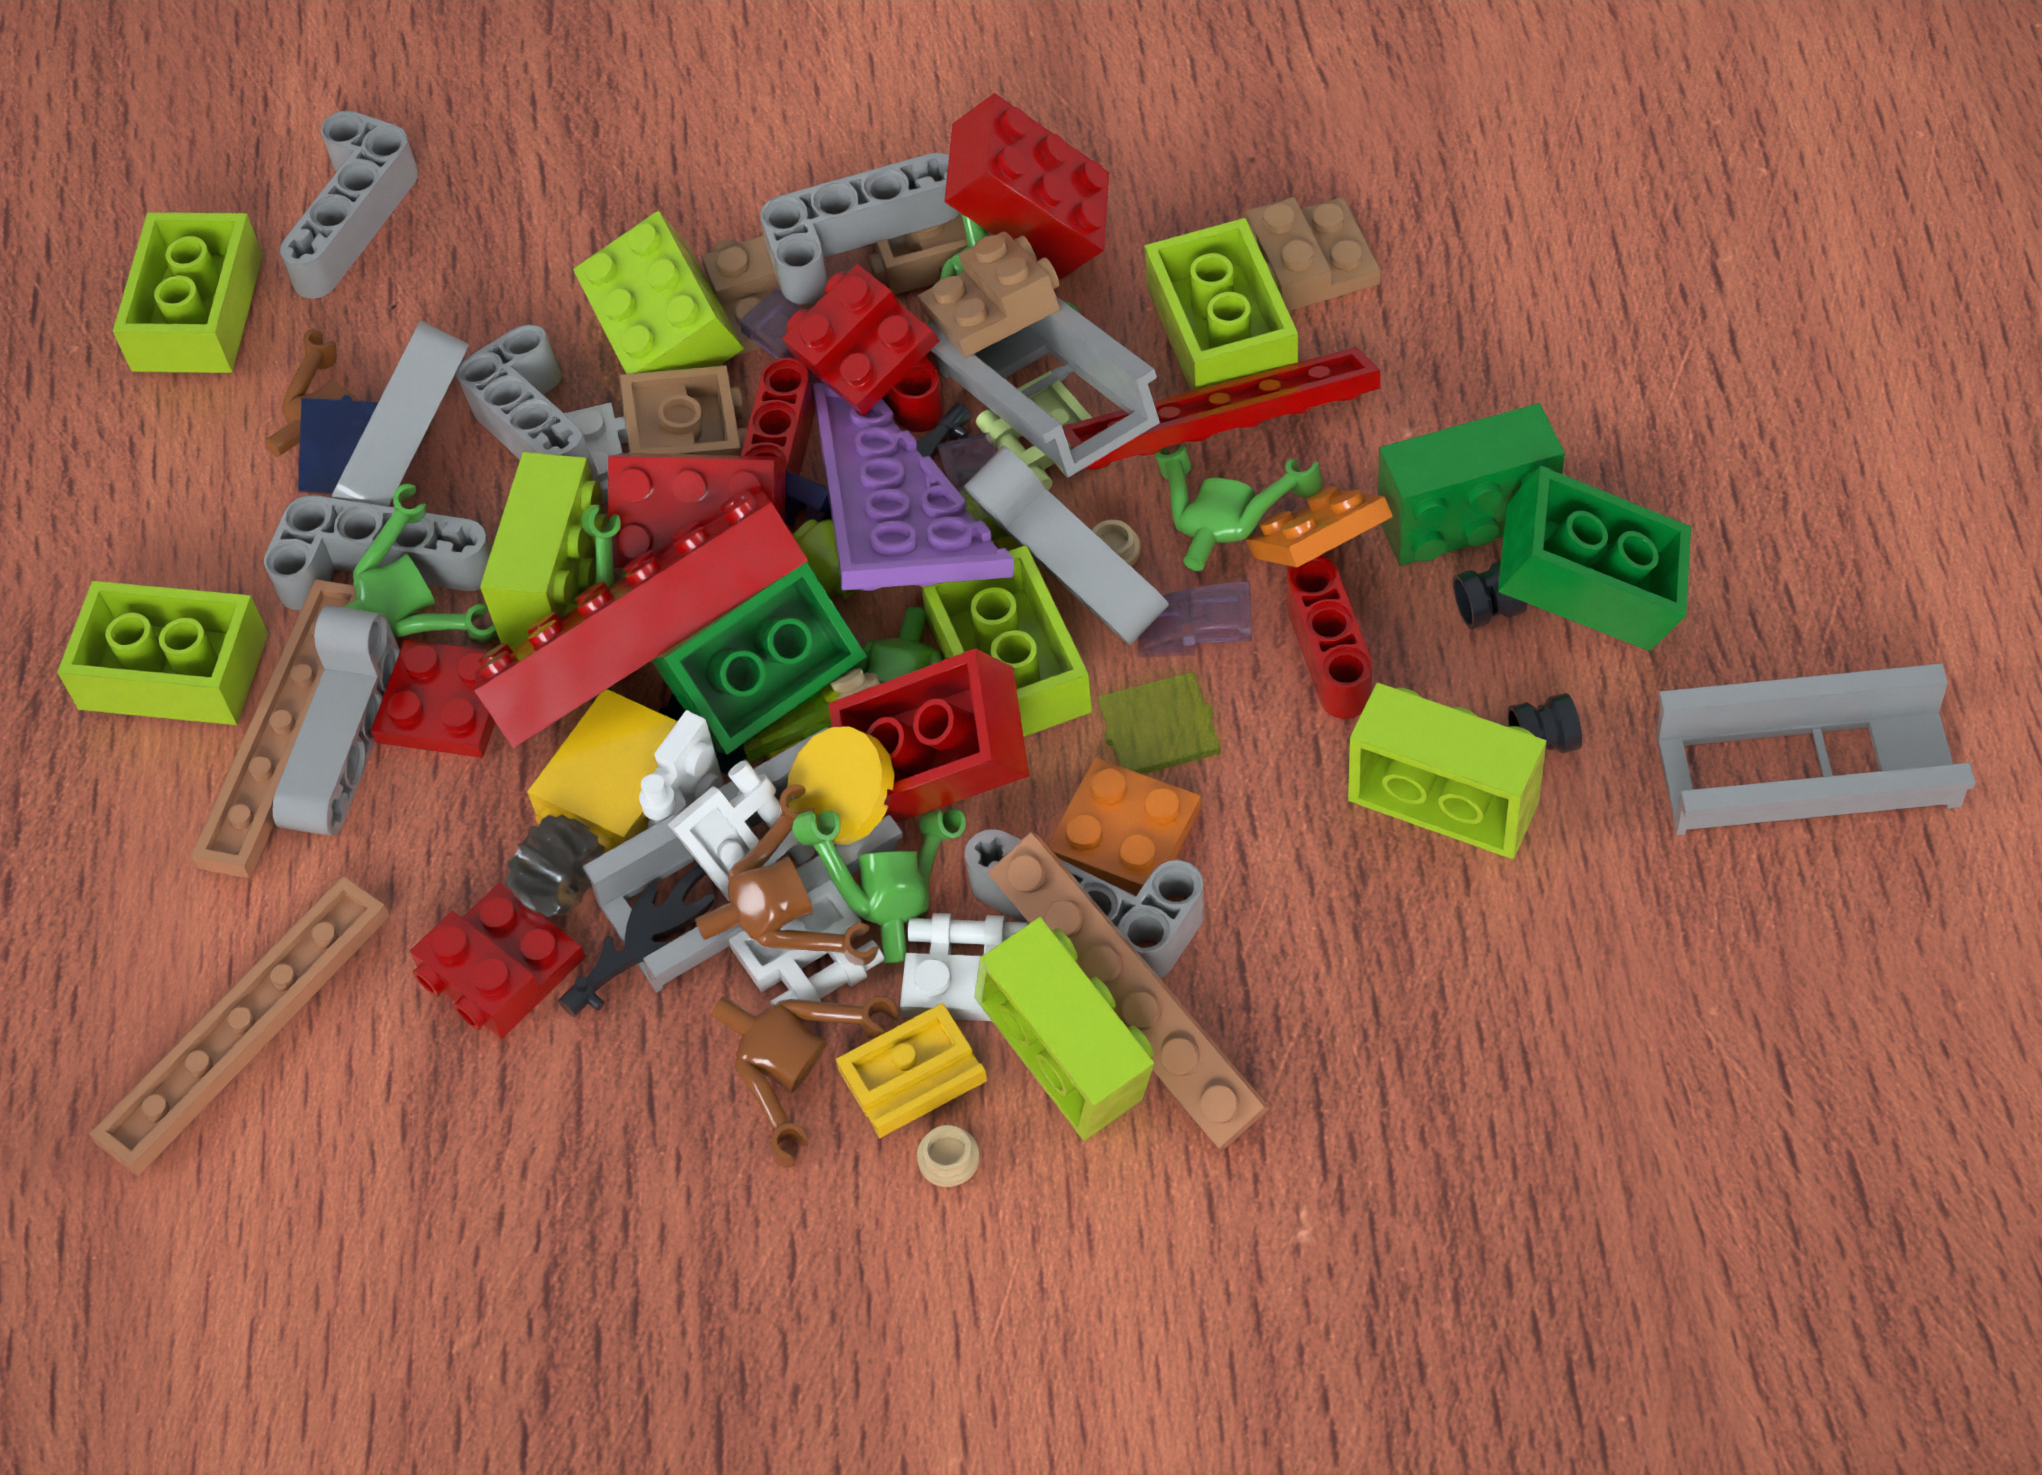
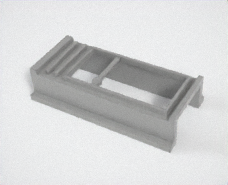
M1057 296L1060 307L1059 311L966 358L933 322L928 324L939 339V342L931 351L934 353L941 374L946 378H953L1058 464L1067 477L1072 476L1160 423L1148 385L1149 382L1157 378L1155 369ZM1048 353L1065 365L1064 367L1054 369L1052 374L1023 391H1019L1005 379ZM1074 372L1128 413L1129 416L1070 450L1061 423L1029 399V397L1056 381L1066 379L1070 373Z
M1943 663L1659 691L1660 713L1655 737L1676 835H1685L1686 830L1935 805H1946V809L1961 808L1967 790L1974 789L1976 782L1970 762L1953 764L1939 714L1948 685ZM1868 728L1879 771L1833 776L1822 732ZM1812 733L1822 777L1693 790L1684 746Z
M828 726L754 768L758 775L765 774L776 788L774 796L779 803L782 792L787 788L788 775L798 752L813 736L829 729ZM731 781L720 787L719 790L730 802L737 796L739 788ZM687 807L583 866L584 871L591 880L598 905L624 945L627 922L632 911L626 900L642 892L650 884H656L695 861V858L667 825ZM756 811L744 822L751 829L764 820ZM888 815L882 819L867 837L850 845L834 846L852 875L860 870L859 855L898 851L897 841L903 837L899 827L892 817ZM819 855L796 869L807 893L829 880L832 881ZM738 925L703 940L698 927L644 957V961L637 965L657 993L664 989L663 985L729 947V939L744 930Z

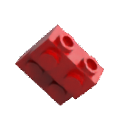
M857 264L848 273L838 272L833 275L825 286V296L811 310L800 309L791 316L787 324V333L782 337V340L796 360L802 362L809 372L864 416L939 342V339L933 329L897 301L889 288Z
M500 882L463 917H460L452 910L410 950L417 966L412 973L416 980L430 994L438 997L442 992L455 1001L453 1006L466 1023L476 1030H479L484 1025L500 1039H503L586 958L579 943Z

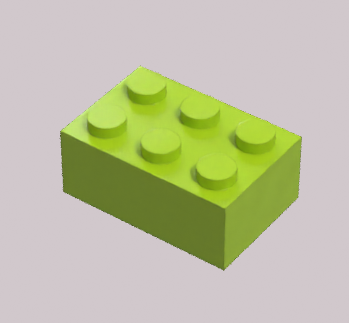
M659 210L573 268L626 374L720 366L745 349L688 243Z
M147 212L113 328L115 338L131 372H233L263 258V252L247 213Z
M1246 218L1144 245L1147 290L1190 391L1298 363V332Z
M531 452L522 453L480 585L500 643L507 642L511 649L530 636L527 629L532 624L552 612H556L559 618L566 615L578 606L575 598L595 585V537L590 536L584 531L581 518L587 507L599 505V511L594 518V526L598 531H602L608 525V515L603 513L600 503V483L593 480L587 458Z
M1027 545L1008 551L1014 558V577L944 582L932 586H921L926 620L944 660L976 648L1013 666L1024 737L1092 713L1089 674Z
M92 581L57 673L78 710L238 725L269 633L251 595Z
M1377 682L1350 736L1348 801L1514 860L1539 805L1547 740L1538 738L1521 727H1506L1480 718L1468 709L1462 707L1451 708L1422 698L1410 689H1395Z
M1038 917L979 958L974 999L1082 1140L1086 1141L1143 1100L1154 1066V1062L1151 1059L1154 1056V1052L1144 1034L1134 1025L1127 1028L1113 1009L1116 1007L1115 1000L1105 984L1095 976L1089 980L1075 962L1078 959V954L1069 938L1058 928L1051 931L1043 919Z

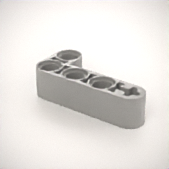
M340 111L324 120L321 126V135L336 174L280 246V255L292 286L298 295L313 299L329 294L415 184L418 178V167L407 134L402 128L353 111Z
M930 153L769 200L760 212L767 253L784 297L797 304H808L819 300L825 294V286L828 282L824 264L825 257L947 223L955 219L960 212L944 202L949 155Z
M420 319L331 498L389 507L393 494L399 487L469 346L468 343Z
M530 324L519 326L460 363L456 371V377L476 420L519 460L523 452L584 457L588 460L593 480H597L598 470L580 428L544 396V394L558 385L562 379V371L546 332L542 327Z
M1003 445L964 486L976 504L1021 547L1027 545L1032 557L1129 646L1169 606V603L1151 584L1043 486L1035 473L1006 446Z
M317 495L303 496L290 503L284 511L264 558L265 569L280 602L292 610H301L315 579L331 582L335 570L353 573L366 550L393 514L394 508ZM426 513L419 522L407 523L384 559L376 568L389 565L407 553L427 585L462 591H476L481 589L480 585L491 548L485 530L478 522L470 519Z
M326 605L318 615L314 634L316 651L324 666V671L276 789L273 801V819L278 828L336 836L345 822L373 749L375 740L371 733V728L400 650L384 613Z
M997 829L984 830L975 834L968 841L965 848L969 885L974 897L1020 922H1028L987 873L1022 840ZM1059 859L1159 978H1164L1172 970L1204 919L1203 877L1199 870L1191 863L1181 860L1165 862L1152 872L1135 897ZM1173 895L1188 897V899L1180 902L1167 900V898ZM1144 940L1158 943L1150 948H1142L1135 945Z

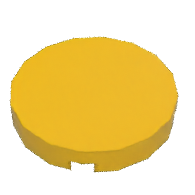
M850 726L830 727L813 736L798 752L788 775L787 787L799 784L805 787V793L800 798L790 801L788 808L795 813L803 812L808 808H815L816 820L821 812H835L840 819V831L832 840L834 845H850L867 837L882 821L887 811L888 805L884 804L887 790L893 791L894 771L889 753L877 738Z

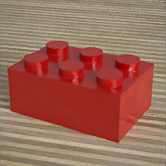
M996 93L990 95L952 123L944 199L946 204L993 235L1005 231L1013 239L1022 235L1025 236L1033 248L1037 261L1046 257L1060 279L1104 251L1109 172L1098 162L1089 159L1066 143L1059 135L1050 132L1027 116L1020 108L1011 105Z
M620 453L608 456V521L614 514H617L621 521L619 531L616 535L612 536L613 568H624L628 563L650 550L653 551L656 557L675 545L672 536L697 520H701L704 526L723 515L720 509L723 503L749 489L752 495L762 490L785 523L786 457Z
M976 648L829 703L831 727L850 726L877 738L889 753L894 771L893 791L887 790L884 804L888 805V808L883 818L890 815L895 823L1029 777L1013 666Z

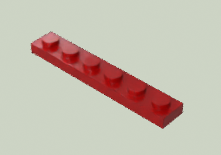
M1354 347L1153 401L1160 421L1159 424L1082 470L1102 469L1111 462L1136 455H1153L1165 447L1187 441H1204L1213 434L1235 428L1255 427L1264 420L1282 415L1303 414L1312 407L1326 403L1354 400L1363 393L1381 389L1380 369L1359 348ZM1119 410L1062 426L1069 449L1071 450L1129 416V414L1124 410Z

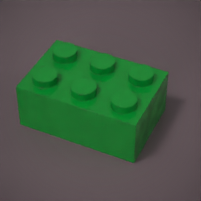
M1540 403L1379 447L1378 495L1385 496L1393 516L1380 524L1399 566L1416 561H1430L1444 553L1469 546H1484L1497 538L1503 537L1507 502L1541 465L1563 474L1565 452Z
M1540 465L1506 505L1498 592L1651 651L1686 617L1691 526Z
M805 562L657 656L652 662L683 709L706 719L714 750L729 754L867 656L810 566Z

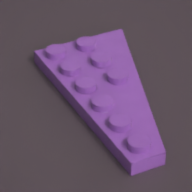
M824 383L813 384L814 404L842 590L860 589L871 591L881 587L906 585L932 586L944 582L1014 577V558L1005 548L998 549L991 541L990 529L982 520L975 521L966 510V500L929 456H921L917 451L916 439L908 430L902 432L893 421V411L883 399H880L863 416Z

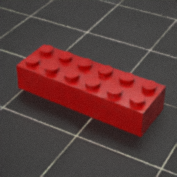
M749 489L736 494L720 506L723 512L722 516L706 526L703 525L701 520L689 524L672 536L675 545L657 557L652 550L640 555L623 568L626 576L610 587H607L604 581L591 586L575 598L578 606L566 615L559 618L556 612H552L544 616L527 629L530 636L525 641L512 649L505 642L478 660L481 667L475 672L474 691L513 748L808 561L777 510L762 490L755 495H752Z

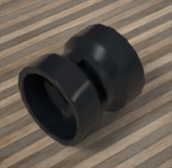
M1501 561L1492 563L1488 571L1478 574L1473 570L1456 574L1453 577L1455 600L1464 623L1470 629L1487 625L1493 616L1502 614L1509 618L1527 611V603L1498 592Z
M1563 693L1550 696L1545 704L1538 706V709L1528 702L1508 707V726L1524 728L1534 736L1547 740L1546 747L1548 750L1556 749L1563 754L1581 748L1582 731L1580 720L1569 694Z

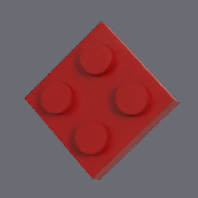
M404 639L371 728L375 742L483 758L495 721L474 691L475 672L481 667L478 660L491 650Z

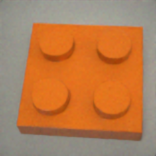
M1337 486L1322 489L1317 494L1308 497V506L1293 514L1290 511H1283L1264 519L1259 524L1261 531L1247 537L1245 540L1253 559L1299 567L1393 516L1385 496L1364 494L1359 489L1343 491L1339 490Z
M1095 757L1047 846L1057 858L1113 886L1138 894L1152 872L1159 865L1173 861L1177 857L1202 808L1201 795Z

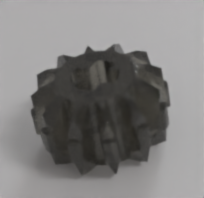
M562 814L558 817L548 815L542 819L538 827L531 826L529 828L528 836L522 843H517L518 851L516 856L508 862L507 866L511 872L507 876L506 885L513 891V895L521 900L522 905L535 913L540 912L550 917L554 914L563 916L569 911L572 904L578 905L582 902L583 894L587 889L592 888L591 880L584 871L583 866L600 857L604 852V846L598 843V836L590 832L588 826L575 818L571 820Z

